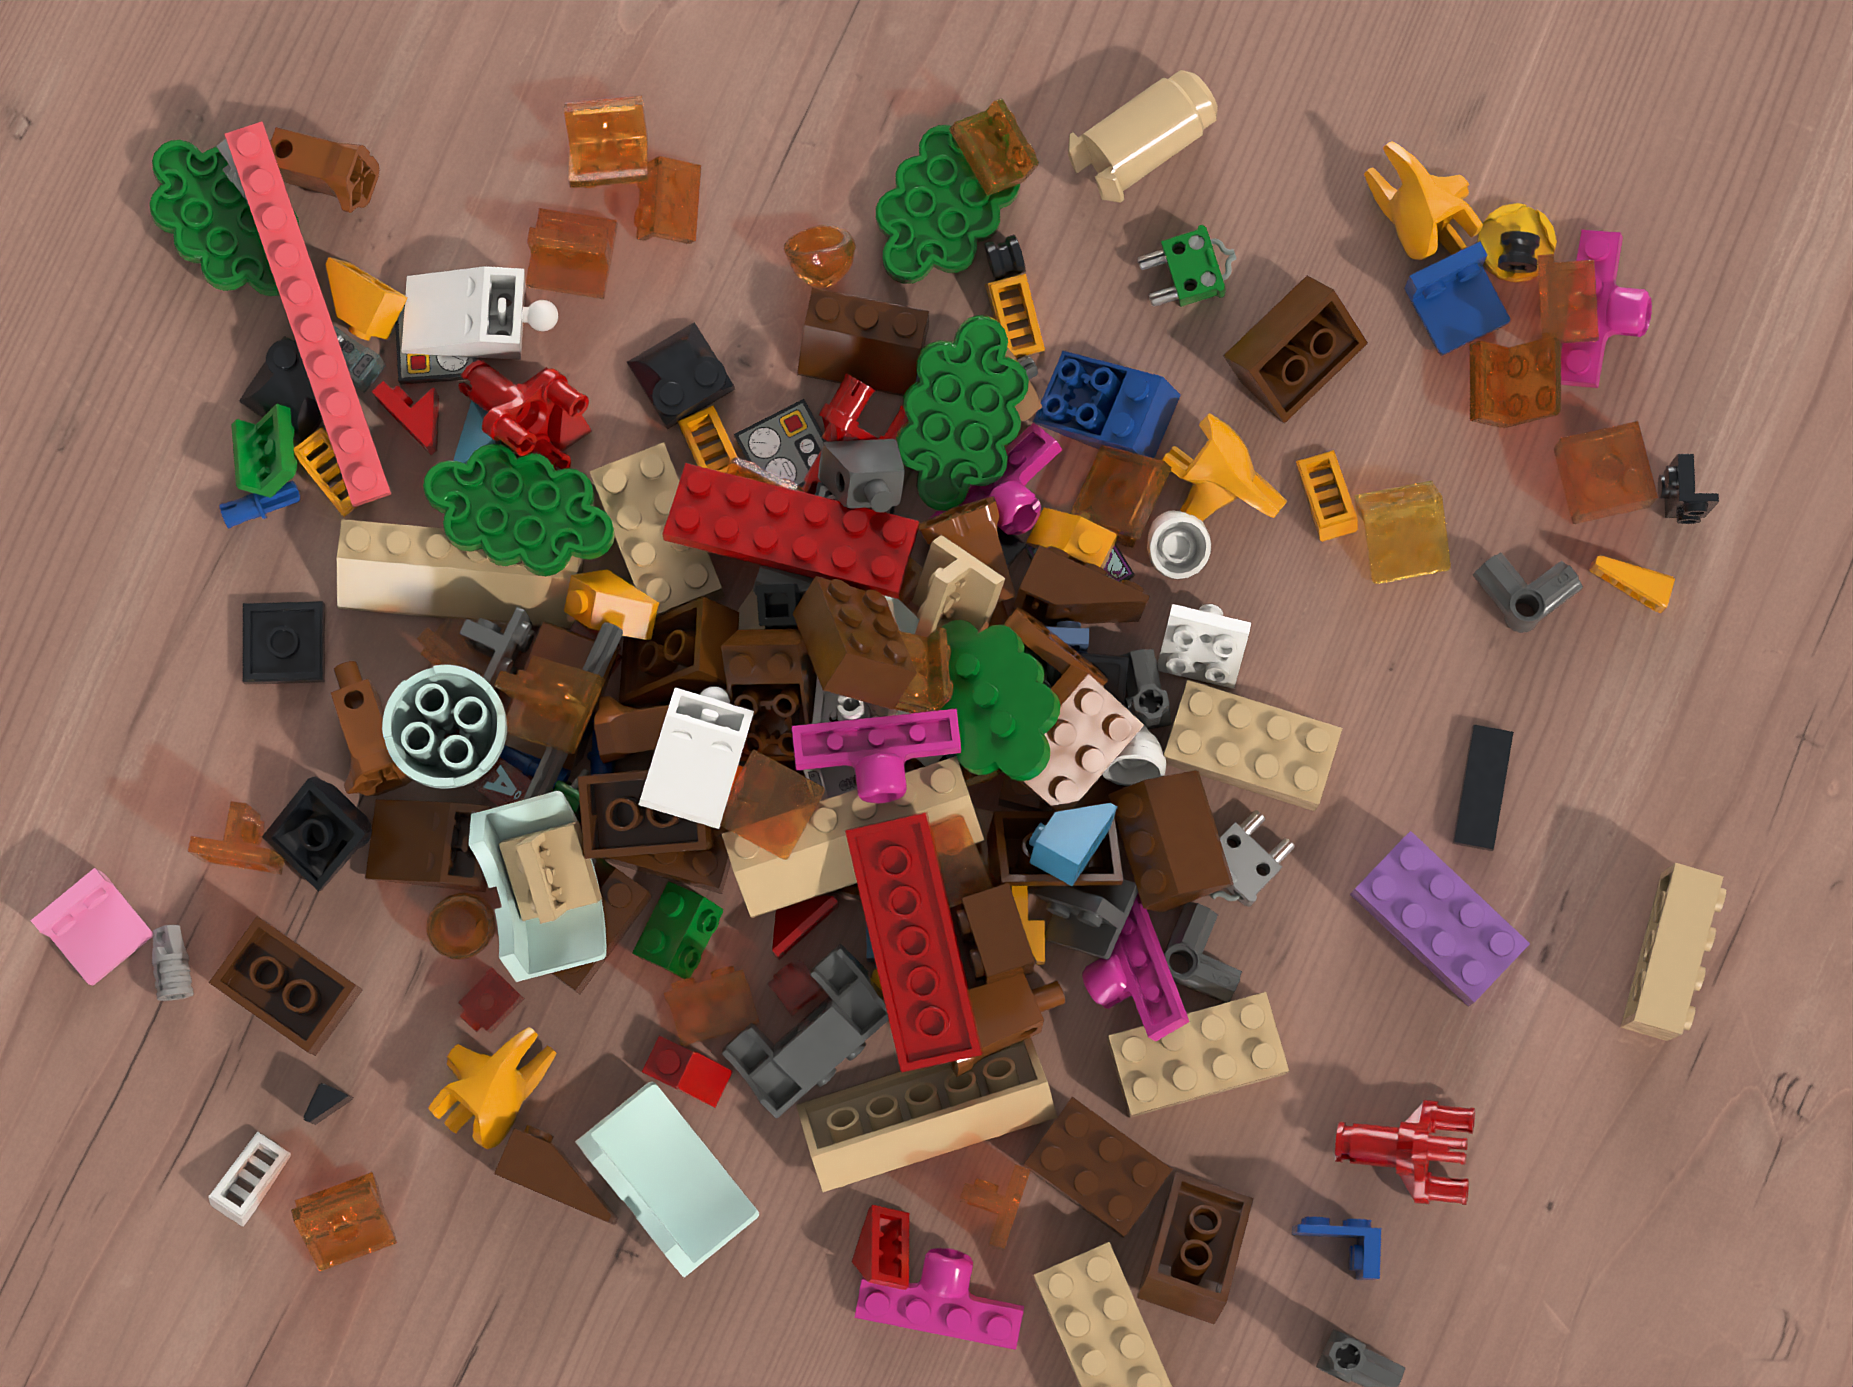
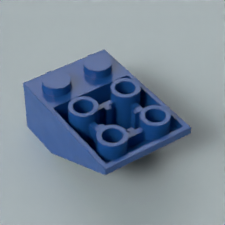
M1062 351L1042 398V408L1036 412L1033 422L1115 457L1151 466L1181 395L1163 376Z

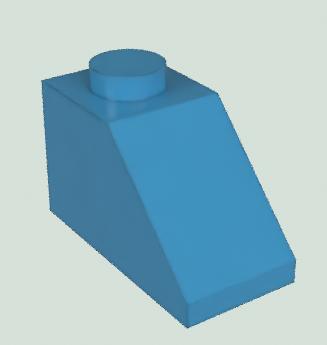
M1112 803L1055 812L1047 825L1040 823L1035 829L1029 841V845L1034 847L1029 863L1073 886L1110 830L1117 806Z

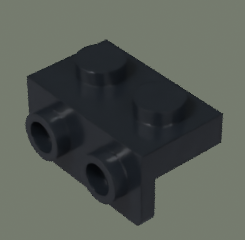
M1677 454L1672 462L1666 466L1664 475H1659L1658 497L1665 501V518H1677V523L1679 524L1700 523L1701 518H1705L1719 503L1718 493H1695L1694 454Z

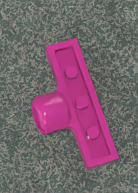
M1581 230L1557 375L1559 385L1598 388L1605 345L1608 338L1613 335L1641 337L1646 334L1650 325L1652 301L1649 293L1645 289L1624 288L1616 285L1623 241L1620 232Z
M1034 422L1005 448L1008 458L1007 468L1003 476L995 483L986 486L970 484L969 491L964 501L960 504L964 505L994 496L999 513L997 526L1009 535L1024 534L1036 524L1040 516L1041 504L1035 497L1036 495L1027 489L1025 485L1062 451L1057 440ZM937 510L930 518L940 515L946 511Z
M957 709L792 726L796 770L843 765L852 766L856 774L858 796L867 803H887L904 796L907 790L905 761L911 758L961 753Z
M1138 893L1108 959L1099 958L1087 965L1082 972V978L1091 998L1096 1004H1101L1104 1008L1110 1009L1128 997L1133 996L1147 1036L1154 1041H1158L1190 1021L1147 909L1143 908Z
M933 1248L925 1255L921 1279L918 1283H909V1287L906 1290L869 1283L862 1276L854 1318L1016 1350L1024 1306L974 1296L969 1291L973 1269L971 1257L954 1249Z

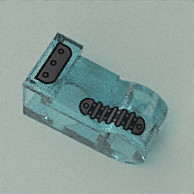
M334 326L353 384L365 393L386 367V364L379 354L368 347H364Z

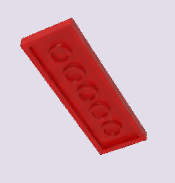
M685 463L662 534L664 541L811 578L818 576L831 581L838 579L849 586L865 591L875 590L883 596L898 599L919 530V521L885 512H876L869 508H847L837 500Z
M927 811L845 830L901 1073L982 1055V1046Z

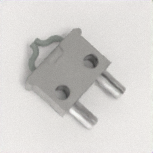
M1255 810L1240 826L1235 822L1220 837L1234 885L1226 889L1233 895H1229L1224 891H1217L1209 894L1212 899L1220 896L1227 901L1239 900L1244 906L1251 907L1257 899L1256 895L1282 868L1279 863L1294 849V844L1291 842L1274 859L1277 853L1290 841L1289 839L1284 838L1268 854L1250 837L1265 821L1263 814L1246 832L1244 831L1261 813L1258 810ZM1227 840L1234 841L1237 848H1231L1227 844ZM1256 868H1262L1266 876L1259 875Z

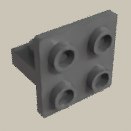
M519 607L515 609L504 634L500 632L501 627L482 618H479L478 623L466 619L459 633L470 649L492 658L483 678L492 686L498 696L503 687L509 689L518 670L514 663L520 651L523 653L527 652L535 635V631L531 630L533 623L526 611Z
M1123 879L1122 885L1038 886L1034 894L1047 902L1046 909L1053 913L1045 931V939L1055 944L1108 959L1137 897L1138 889L1136 883Z

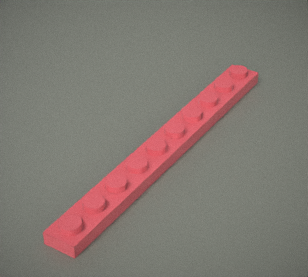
M261 121L225 133L353 507L389 496L391 491L265 126Z

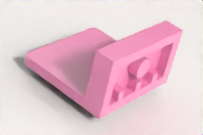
M96 868L92 869L30 920L40 933L52 939L83 979L92 986L153 937L151 929L103 872Z

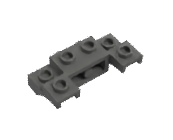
M841 943L814 966L810 973L828 993V998L775 1045L751 1022L722 1049V1055L737 1069L751 1087L759 1102L776 1119L816 1084L819 1087L825 1085L836 1073L835 1067L845 1058L851 1061L857 1057L865 1048V1041L889 1020L882 990L868 977L869 971Z

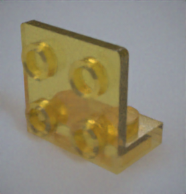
M1433 481L1354 495L1356 511L1364 522L1370 573L1374 584L1450 570L1451 563L1443 498Z

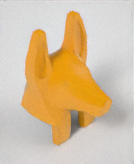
M1393 141L1386 144L1383 150L1396 169L1402 185L1396 190L1373 167L1364 173V177L1375 201L1383 213L1395 225L1397 235L1407 256L1412 259L1423 260L1434 255L1438 248V240L1451 255L1465 249L1467 246L1449 224L1450 221L1455 219L1471 238L1477 235L1483 227L1478 216L1469 204L1463 200L1469 194V183L1461 175L1449 177L1430 175L1424 166L1399 144Z
M1211 413L1207 414L1199 423L1200 428L1209 440L1195 459H1192L1176 446H1173L1162 458L1161 462L1179 478L1192 482L1188 496L1180 510L1189 515H1194L1202 522L1216 510L1238 498L1272 518H1275L1280 509L1287 503V500L1254 470L1249 450L1240 436L1228 424Z
M530 1027L522 1030L507 1041L492 1056L476 1053L457 1044L447 1055V1066L454 1073L458 1081L446 1085L434 1098L428 1109L436 1118L440 1119L457 1101L461 1102L444 1122L445 1126L456 1134L474 1115L473 1140L486 1149L496 1147L507 1136L517 1118L522 1102L542 1080L557 1053L547 1045L527 1065L517 1070L516 1068L521 1058L538 1036L535 1030Z

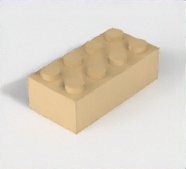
M664 442L589 471L604 510L612 520L615 538L635 587L659 602L656 617L701 597H706L712 601L725 597L708 551L663 540L662 533L679 484L678 476Z
M1187 680L1164 757L1168 766L1188 772L1196 770L1199 771L1200 776L1315 811L1320 804L1343 728Z
M1678 863L1673 864L1661 873L1620 1028L1665 1041L1682 1035L1683 1030H1690L1695 1015V1007L1690 1006L1693 991H1700L1706 968L1700 966L1704 951L1710 952L1716 935V928L1711 927L1714 912L1720 913L1726 897V889L1721 888L1724 876Z
M1267 993L1256 994L1188 1013L1189 1023L1158 1041H1154L1147 1036L1144 1026L1109 1035L1107 1043L1128 1117L1131 1118L1282 1076L1289 1072Z
M1110 1242L1033 1275L1080 1387H1172Z

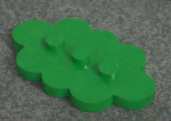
M982 114L973 118L963 131L951 125H938L930 128L922 136L919 143V155L905 159L898 166L896 171V188L886 192L879 199L876 206L877 225L880 231L889 238L883 249V266L886 273L893 280L902 284H913L923 280L933 267L946 273L963 271L975 259L977 242L992 238L997 233L1000 226V209L1009 206L1017 198L1020 191V175L1017 168L1007 160L1013 147V133L1009 124L1003 118L994 114Z
M171 140L162 144L155 151L152 159L153 173L160 187L152 194L150 212L157 227L164 232L174 234V245L179 256L192 263H201V270L205 280L216 289L223 291L235 290L248 282L260 294L270 297L280 296L250 207L247 204V200L242 196L241 191L236 188L234 183L223 172L222 169L228 165V162L217 146L202 153L192 143L184 140ZM295 213L297 222H298V224H299V218L297 217V215H296V213Z
M976 315L965 320L959 326L954 342L938 340L929 343L923 348L916 363V371L920 381L913 384L903 397V408L909 421L899 429L896 436L902 462L907 467L918 471L916 483L918 494L921 500L934 510L947 511L960 505L969 491L970 484L986 486L995 483L1001 478L1007 468L1008 458L1004 446L1014 440L1020 431L1021 419L1015 406L1024 399L1028 391L1029 379L1023 366L1017 360L1006 356L1008 338L1005 329L997 320L989 316Z
M488 444L475 450L468 459L467 464L451 460L439 462L430 468L424 478L423 488L427 501L432 508L445 514L443 526L450 543L462 551L472 552L483 549L489 561L498 566L506 567L521 562L529 572L535 575L551 576L563 570L572 556L588 560L598 558L608 552L614 542L615 532L612 520L605 511L593 506L594 492L588 477L577 469L565 468L555 471L551 462L540 454L531 453L516 458L507 447L499 444Z
M954 620L943 625L937 631L931 645V653L937 666L926 675L921 686V697L923 703L931 711L957 709L961 753L956 754L958 761L969 772L977 775L990 774L1000 768L1011 779L1017 781H1028L1037 777L1046 768L1050 760L1051 748L1044 734L1056 724L1061 706L1058 696L1047 685L1043 684L1044 670L1042 665L1032 655L1024 653L1022 638L1008 626L993 625L980 632L970 622L964 620Z

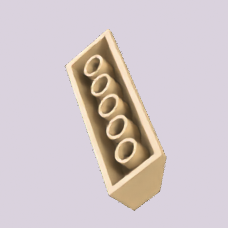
M342 519L337 550L338 609L459 620L468 619L471 621H478L479 618L493 623L509 624L515 609L519 607L526 611L533 623L532 626L541 627L542 623L546 621L565 629L576 630L577 620L565 613L564 607L571 575L583 573L584 559L572 556L566 567L559 573L546 577L538 576L529 572L521 562L506 567L498 566L489 561L483 549L470 552L454 547L447 539L444 528Z
M957 756L905 773L906 793L902 798L892 802H864L859 798L857 789L722 833L733 872L750 917L753 918L856 884L857 880L845 830L927 811L937 856L983 842L984 838Z
M1031 1037L983 1058L974 1065L972 1070L959 1077H956L949 1063H943L902 1073L898 1072L796 1105L823 1192L1057 1118L1049 1085Z

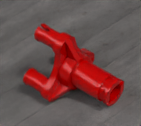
M482 360L472 362L465 368L461 377L469 380L472 388L465 382L459 383L458 387L461 393L488 412L482 422V430L485 434L495 441H503L519 456L533 453L546 457L553 465L555 471L557 470L556 467L559 469L570 468V456L561 452L550 443V438L548 437L549 417L554 404L565 410L573 418L581 416L589 405V398L586 395L578 392L568 384L567 378L553 368L547 369L539 377L526 384H514Z
M846 373L830 404L825 403L819 413L822 416L825 428L821 438L826 440V442L878 439L896 440L899 429L909 421L903 406H900V410L884 437L880 435L877 438L858 426L860 423L857 422V419L875 390ZM821 450L804 478V486L802 488L799 487L797 491L815 495L817 484L821 482L818 478Z
M1423 1100V1103L1405 1122H1401L1399 1127L1358 1123L1347 1126L1346 1122H1339L1335 1142V1162L1343 1163V1160H1350L1351 1164L1396 1168V1174H1399L1414 1203L1429 1205L1430 1201L1467 1205L1469 1179L1432 1176V1172H1429V1161L1466 1164L1467 1154L1465 1152L1449 1150H1467V1138L1432 1136V1133H1436L1437 1130H1447L1473 1134L1475 1108L1440 1106L1439 1101Z

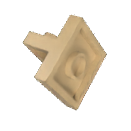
M939 536L931 543L912 600L914 604L920 607L917 613L919 623L914 636L928 644L943 625L954 620L968 621L980 632L985 630L991 621L1005 578L944 536Z
M579 821L513 837L499 843L522 921L539 918L540 924L554 921L567 910L598 903L602 899L591 860L584 858L583 834Z

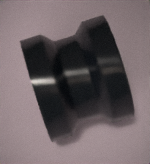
M1522 231L1502 233L1500 244L1503 247V254L1498 258L1499 269L1513 273H1531L1536 271L1538 260L1535 258V250L1540 246V237L1533 233Z
M1015 234L1007 236L1004 242L995 243L990 241L984 243L989 267L995 281L1003 279L1005 274L1010 272L1017 274L1026 272L1022 251Z

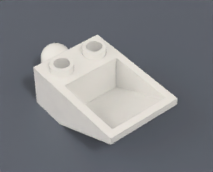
M476 267L407 276L405 296L408 298L404 309L401 351L407 354L521 360L523 322L529 323L537 331H548L556 325L558 311L555 305L547 300H538L529 307H524L526 290L524 269ZM506 299L512 301L509 307H507Z
M708 687L700 695L675 688L639 805L719 829L754 711L730 704L728 694L719 687Z

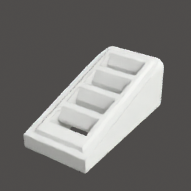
M257 1132L209 1195L210 1205L239 1225L244 1226L291 1157V1153ZM257 1149L275 1160L271 1166L254 1156ZM248 1164L265 1174L261 1180L245 1170ZM238 1178L254 1188L253 1191L249 1193L235 1184ZM229 1192L244 1202L241 1207L226 1198Z

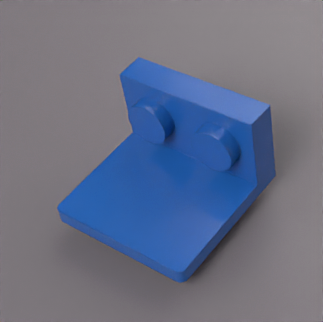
M1481 242L1410 275L1404 289L1441 356L1479 339L1510 322V317L1483 268L1487 253Z
M1305 1217L1301 1219V1224L1292 1226V1235L1357 1238V1245L1354 1244L1349 1247V1271H1356L1355 1280L1372 1281L1380 1279L1381 1228H1371V1220L1346 1219L1343 1220L1342 1226H1329L1330 1218Z

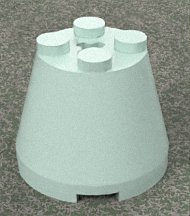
M436 665L433 668L413 675L406 681L403 680L398 685L387 702L383 715L382 731L392 760L404 774L425 786L449 789L472 783L492 768L504 748L507 735V718L498 694L480 675L460 666ZM456 729H460V735H452L445 739L447 733L454 734Z

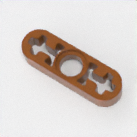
M1017 607L1005 621L1004 625L1010 627L1022 638L1023 643L1061 674H1064L1071 665H1074L1089 673L1102 686L1107 683L1108 679L1097 667L1025 610Z

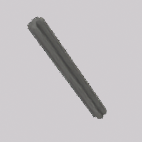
M607 622L602 625L523 800L551 793L621 639L623 630L618 626Z

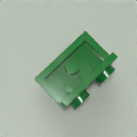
M276 404L257 424L236 419L231 424L236 487L269 498L290 481L297 470V460L294 458V427L291 423V411L289 407Z
M668 881L632 954L688 981L693 971L698 967L701 955L719 925L723 908L702 895Z

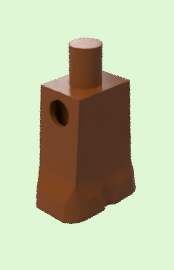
M275 128L272 139L269 141L285 183L336 197L342 210L352 213L358 207L364 208L370 203L379 177L380 168L374 156H370L369 150L364 145L336 143Z
M994 496L953 507L919 524V529L930 546L932 541L942 535L1005 578L988 627L1004 625L1009 617L1003 601L1016 596L997 534L999 513Z
M348 661L337 665L334 668V672L340 689L330 693L351 755V768L344 783L346 793L378 796L406 786L413 779L409 778L398 768L388 752L382 731L384 709L377 691L369 679H362L356 661Z
M611 696L600 697L599 709L594 719V729L602 762L609 763L629 757L636 752L656 749L670 703L645 708H632L620 704Z
M1022 973L969 989L983 1054L948 1062L956 1077H959L972 1070L974 1065L983 1058L1041 1033L1044 1023L1041 1012L1065 1004V996L1059 982L1054 981L1031 990L1025 974Z

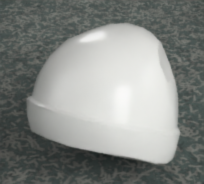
M1173 510L1160 514L1152 522L1148 532L1147 550L1150 562L1159 573L1172 579L1189 578L1205 566L1211 553V540L1207 528L1200 519L1194 515Z
M1144 725L1102 774L1103 777L1115 784L1130 786L1142 780L1164 776L1166 759L1163 756V751L1157 738Z

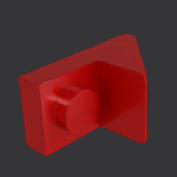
M382 381L372 391L376 400L432 456L437 451L439 395L436 389H430L410 408L409 406L414 402L398 385L391 389Z
M659 1035L642 1073L716 1108L733 1071L696 1051H691Z

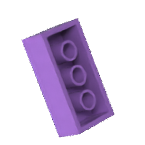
M1411 831L1350 894L1468 1007L1530 945L1522 935Z

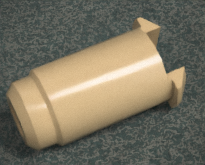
M1180 70L1170 78H1162L1080 137H1077L1073 132L1069 134V160L1076 173L1092 164L1098 172L1095 179L1101 199L1121 203L1124 201L1123 191L1203 135V130L1216 121L1217 103L1211 91L1199 76L1189 71Z

